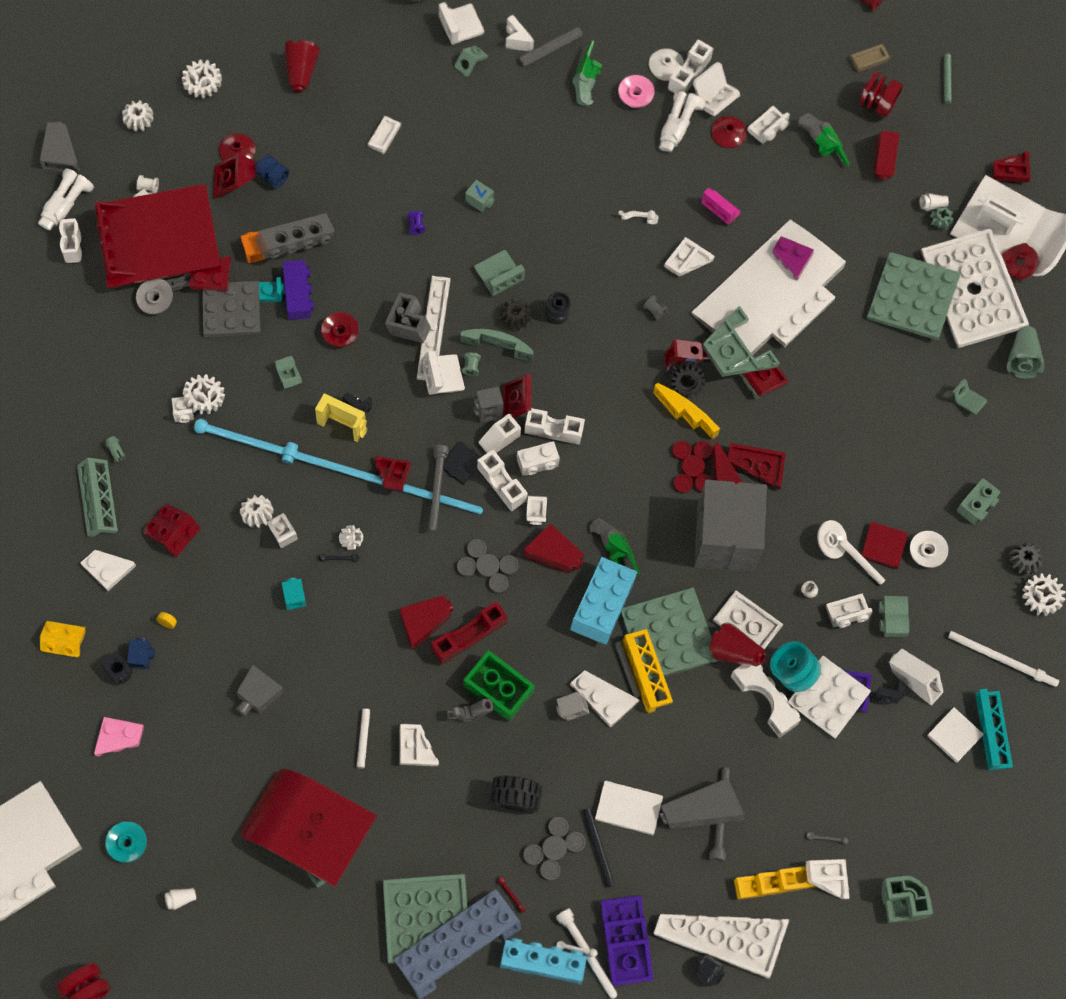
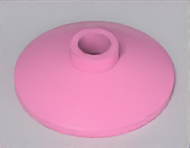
M632 75L621 82L619 96L628 106L643 107L652 101L654 87L647 78L640 75Z

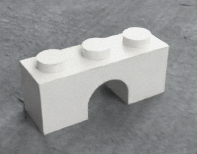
M697 40L689 51L684 65H679L670 77L668 89L674 93L677 91L687 93L694 80L699 77L711 60L713 48Z
M533 408L528 412L524 434L580 445L585 419L567 415L566 419L563 420L553 419L548 416V411Z
M491 450L478 459L477 468L510 511H513L527 501V492L517 479H511L505 470L504 462L494 450Z

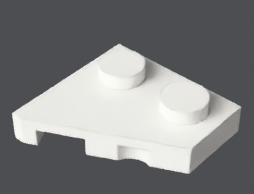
M685 237L666 261L664 267L680 277L712 262L715 256Z
M94 550L81 562V565L107 591L136 567L133 561L98 550Z
M845 859L806 861L809 883L842 900L849 899Z

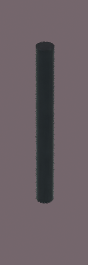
M585 809L583 813L607 888L613 887L615 883L591 809Z

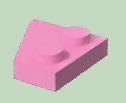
M104 717L94 755L102 756L104 753L118 752L124 748L139 746L144 726Z

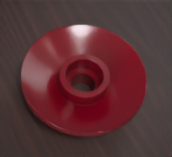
M723 116L713 123L711 135L719 146L736 148L745 141L747 129L740 119L733 116Z
M240 133L228 135L219 146L220 157L223 161L238 153L253 159L256 152L253 140L247 135Z
M333 313L322 324V336L332 346H348L358 337V322L348 313ZM342 330L344 333L338 334L337 332Z

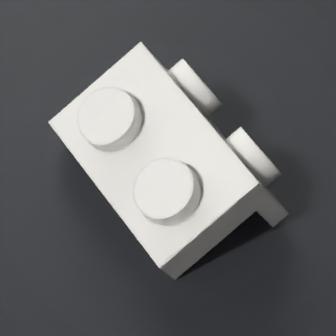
M772 106L752 123L747 131L764 144L767 140L771 141L780 129L784 130L787 127L790 114L786 112L783 115Z
M863 593L828 603L825 606L833 628L837 626L844 628L854 621H858V623L864 622L869 619L873 612L871 608H868Z

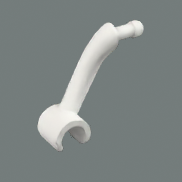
M622 210L619 211L622 220L632 217H647L649 224H657L658 215H655V212L652 210L648 212L630 211L627 213H623Z

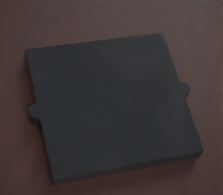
M460 441L448 457H446V460H444L443 470L449 473L450 477H454L464 485L478 469L477 463L481 456L474 452L473 448L470 449Z

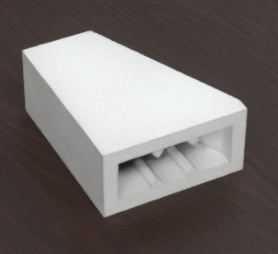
M903 649L891 657L889 663L892 673L900 680H903L908 687L932 706L944 692L939 671Z

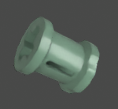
M466 353L464 357L465 367L462 369V373L470 377L478 376V362L481 356L477 353Z

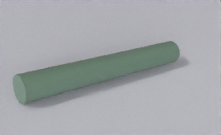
M950 54L944 55V102L947 104L951 103Z

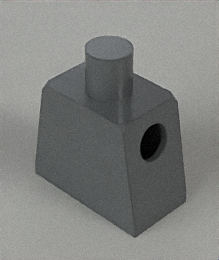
M253 665L237 691V695L242 702L236 710L244 716L252 708L258 713H262L284 693L283 687Z

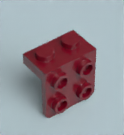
M165 504L147 524L143 533L163 544L171 555L177 557L201 527L189 514L169 504Z

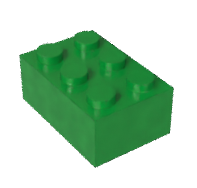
M489 650L466 676L463 684L466 689L479 699H490L493 703V709L509 722H511L535 691L533 683Z

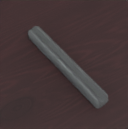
M575 27L522 55L520 62L523 66H526L582 36L581 29Z

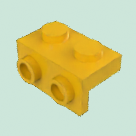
M46 621L40 635V650L42 652L79 657L80 645L85 635V627Z

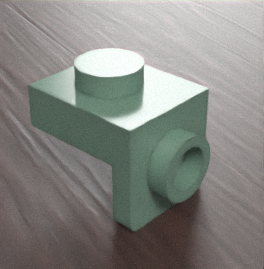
M293 356L275 361L278 376L284 389L302 383Z

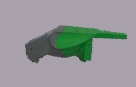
M809 113L800 117L798 121L799 127L802 126L809 131L814 142L819 145L818 151L821 152L822 157L834 151L846 166L850 165L842 149L843 145L830 123L822 122Z
M600 518L593 521L590 525V532L600 534L604 547L610 553L609 560L619 564L628 557L637 574H641L624 533Z

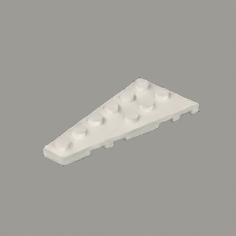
M660 914L653 935L769 979L789 920Z

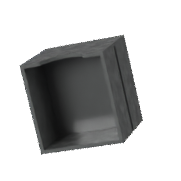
M705 480L697 504L694 568L755 573L765 546L767 485L740 482L735 484V482Z

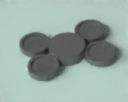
M480 539L470 541L467 551L472 558L464 557L458 561L457 570L459 574L469 577L477 570L480 576L490 578L489 587L493 592L503 593L506 591L508 579L505 575L497 573L499 568L506 575L516 573L519 567L518 560L513 556H505L499 563V560L494 555L486 554L487 546L484 541Z
M555 817L550 821L548 828L552 836L544 841L542 848L538 845H529L523 853L524 860L529 865H538L544 856L548 859L541 865L540 873L544 879L549 881L559 877L561 868L556 861L561 860L565 856L567 849L573 853H578L584 849L586 844L585 837L579 832L570 833L566 841L561 838L567 834L569 829L568 822L562 817Z

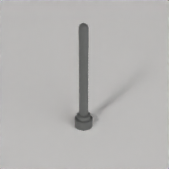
M435 445L433 450L436 467L429 525L431 531L437 529L443 464L449 453V448L445 445Z
M728 767L722 769L721 781L729 779L730 769ZM725 823L716 824L715 845L709 854L710 861L725 862L726 852L722 848Z

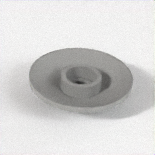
M163 279L145 281L140 285L136 293V301L139 308L148 314H159L165 311L173 299L172 288ZM159 296V299L154 301V298Z

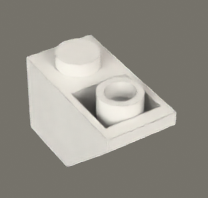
M508 414L489 429L481 438L479 444L486 453L491 450L497 453L520 437L521 427Z

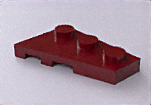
M730 443L727 458L732 466L778 490L781 489L786 457L785 452Z

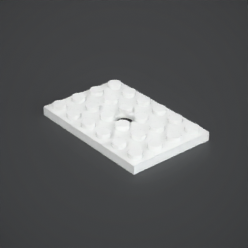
M991 229L921 249L924 262L961 272L946 317L958 348L1015 332L1022 327L1029 326ZM970 283L980 285L981 292L976 295L970 294L967 286Z

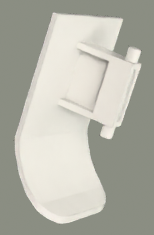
M985 175L950 233L951 236L960 238L991 229L1001 256L1009 248L1021 243H1027L1035 249L1039 257V265H1037L1033 276H1043L1056 266L1066 249V214L1048 210ZM1019 259V260L1016 262V264H1017V263H1019L1020 265L1023 264L1022 261H1023L1024 259Z

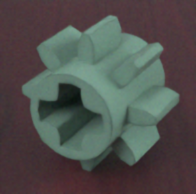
M946 206L944 208L937 207L930 216L934 218L931 224H934L937 229L943 227L947 229L954 220L951 218L953 211H949Z

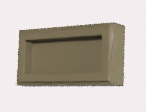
M880 44L852 54L850 59L857 72L888 62L890 57L884 45Z

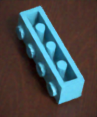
M510 938V941L506 940L500 968L577 984L582 983L587 959L586 956H583L582 952H562V948L551 946L550 949L542 948V944L531 942L530 945L523 944L522 940Z

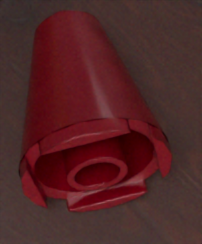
M289 40L284 45L289 87L294 92H303L308 88L320 53V47L317 48V44L310 41L298 40V43H293V40Z
M723 623L720 625L723 628L720 631L716 630L710 642V652L713 653L711 655L712 658L755 667L764 663L766 659L764 648L734 624Z

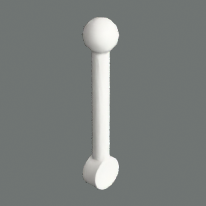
M559 941L556 944V947L590 954L591 957L597 955L595 949L588 950L566 945L563 941Z

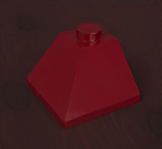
M238 153L216 164L213 198L217 199L255 177V161Z

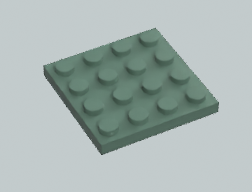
M890 252L867 319L939 340L961 272Z
M694 587L622 609L621 616L627 634L647 629L664 677L718 661L711 656L713 655L710 652L712 637ZM644 636L634 638L636 644L644 648L646 645ZM643 653L641 657L643 663L650 666L652 663L651 656ZM651 671L648 674L649 681L659 679L658 675Z
M465 874L383 880L388 964L396 963L395 958L467 909Z

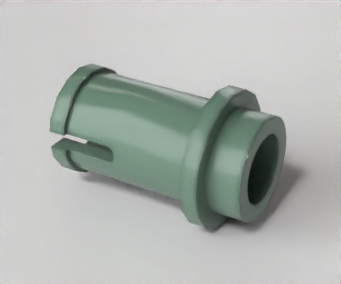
M113 436L105 441V447L109 448L114 461L119 462V458L121 461L126 456L119 445L120 440Z

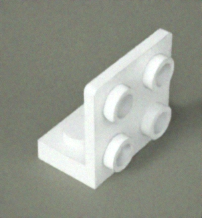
M445 2L439 4V18L451 44L484 34V29L472 4L456 9L448 8Z
M428 351L422 357L421 362L429 395L457 392L465 389L456 354L436 356L435 351Z

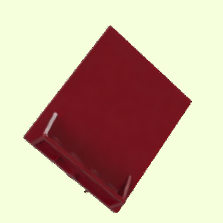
M206 184L109 202L96 201L94 205L97 219L96 227L99 232L108 288L113 287L117 289V287L221 267Z

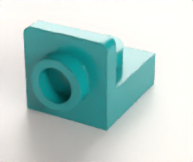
M277 277V282H259L260 302L282 301V295L285 294V283H281V277Z

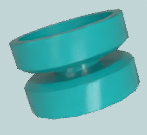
M792 641L783 644L774 652L771 658L770 669L773 675L792 692H802L811 688L818 681L821 674V664L818 658L802 642Z

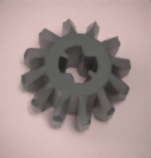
M1024 542L1022 545L1017 544L1015 549L1011 551L1012 557H1010L1009 562L1014 563L1012 569H1019L1018 574L1022 571L1026 575H1029L1030 572L1036 573L1037 568L1042 566L1041 560L1043 556L1038 554L1040 549H1034V544H1031L1030 547L1027 542Z

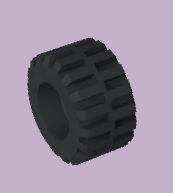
M497 776L492 781L489 804L507 812L533 814L539 811L543 787L536 781L523 777Z

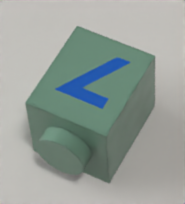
M475 180L465 193V201L483 213L486 208L489 209L493 205L494 191L478 180Z

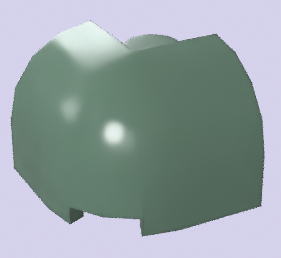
M900 876L883 880L882 900L883 905L885 904L888 923L916 921L930 917L933 914L929 891L921 881L913 878V876Z

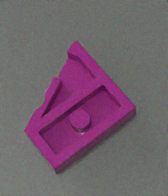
M783 236L779 238L773 248V255L782 262L786 269H789L794 274L796 280L800 278L814 254V249Z

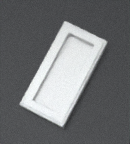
M384 116L369 141L368 147L385 154L401 127V123Z

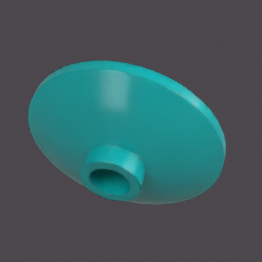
M121 822L115 825L106 837V849L109 855L119 862L127 863L138 859L144 853L147 846V837L144 830L133 822ZM125 841H131L130 846H124Z

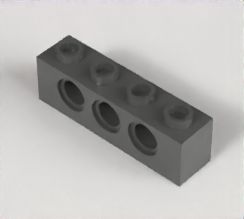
M324 213L260 230L256 242L264 259L276 258L281 254H291L299 249H309L314 245L327 244L332 240L335 230L327 214Z

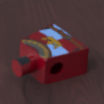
M674 339L664 354L666 371L675 370V366L677 364L681 366V362L687 364V361H690L691 364L694 362L697 366L701 362L710 363V358L705 351H702V344L700 342Z

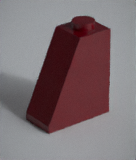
M889 131L877 133L873 175L878 176L880 180H888L889 177L894 176L900 133Z
M552 524L548 525L523 552V556L529 560L567 573H571L574 569L577 571L584 563V554Z
M445 595L400 608V615L412 650L416 649L451 619L453 607L451 601H447Z

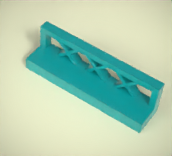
M979 689L975 696L981 731L984 734L982 737L988 771L1012 769L1013 764L1000 691L988 692L987 689ZM989 697H995L996 706L993 709L990 707ZM992 714L999 718L1000 724L997 728L994 727ZM995 733L1003 739L1000 747L997 746ZM999 752L1006 757L1007 764H1000Z

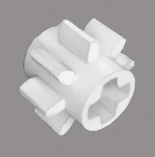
M349 525L345 529H341L339 541L342 547L347 546L348 550L356 549V546H361L363 534L360 528Z

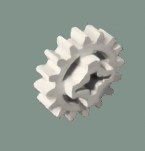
M199 60V64L193 61L192 67L186 66L187 71H183L184 77H182L184 89H188L189 94L194 92L196 98L199 94L202 95V98H205V94L212 96V91L218 92L217 87H221L220 81H222L219 68L216 69L214 63L209 65L208 60L205 64L202 63V60Z
M206 374L204 378L197 375L196 380L191 377L190 383L186 382L183 390V401H188L187 407L193 406V412L198 409L200 414H203V411L210 414L211 409L216 412L218 406H222L225 394H223L224 387H220V381L214 382L215 377L208 379Z
M1043 573L1038 577L1034 575L1031 580L1025 583L1027 586L1022 590L1026 592L1022 596V598L1027 599L1025 606L1031 605L1030 611L1036 609L1037 615L1043 612L1047 616L1049 611L1054 614L1057 611L1056 609L1059 610L1062 607L1061 603L1065 601V598L1061 596L1066 592L1060 590L1063 584H1057V578L1051 580L1050 574L1046 578H1044Z

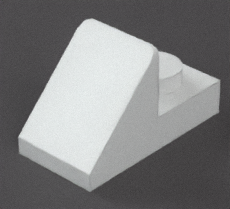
M513 15L507 18L506 29L510 36L506 38V48L532 51L534 45L532 37Z
M284 513L267 521L280 548L298 539L295 530Z

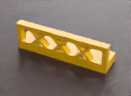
M647 629L625 635L622 643L641 692L646 712L651 713L657 707L671 704L673 700ZM644 636L646 641L644 648L637 645L634 638ZM643 653L651 656L652 663L650 666L643 663L641 659ZM650 671L658 675L659 681L657 684L649 681L648 674ZM656 690L663 692L666 700L657 702L654 695Z

